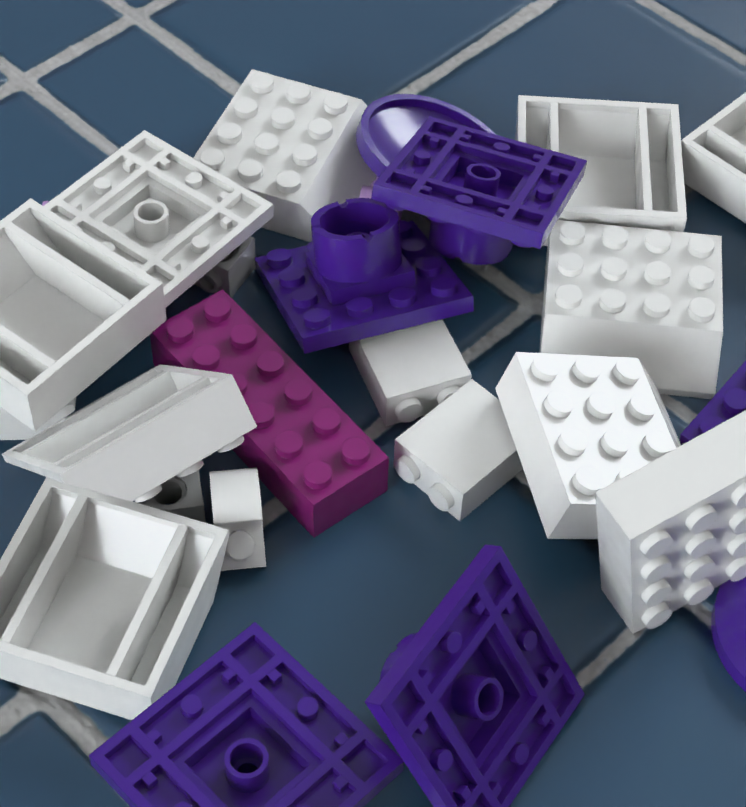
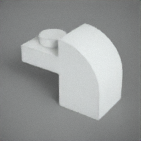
M257 467L209 472L213 524L229 529V539L221 571L266 567Z

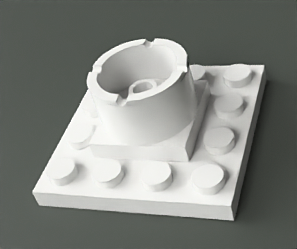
M145 130L44 205L45 208L162 282L165 308L274 217V204Z

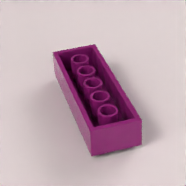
M223 289L166 320L150 334L153 363L155 366L162 364L233 375L257 427L244 434V442L232 450L249 468L257 467L258 477L313 538L388 490L389 457Z

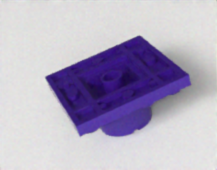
M429 116L374 182L371 200L385 203L387 207L393 210H409L426 215L431 220L429 242L443 256L453 260L457 257L463 263L474 265L495 264L508 257L513 244L523 248L534 247L541 249L582 180L587 160Z
M371 198L346 199L343 204L334 202L320 208L311 218L313 241L308 243V245L289 250L275 249L267 255L254 258L258 276L304 354L474 311L473 295L442 256L432 247L429 240L414 221L399 220L397 211L387 207L385 203L371 200Z
M485 544L420 630L403 638L396 645L397 649L389 654L383 665L379 683L364 701L433 807H509L585 695L502 547Z
M256 622L252 623L89 754L91 766L130 807H364L403 772L404 768L402 758Z

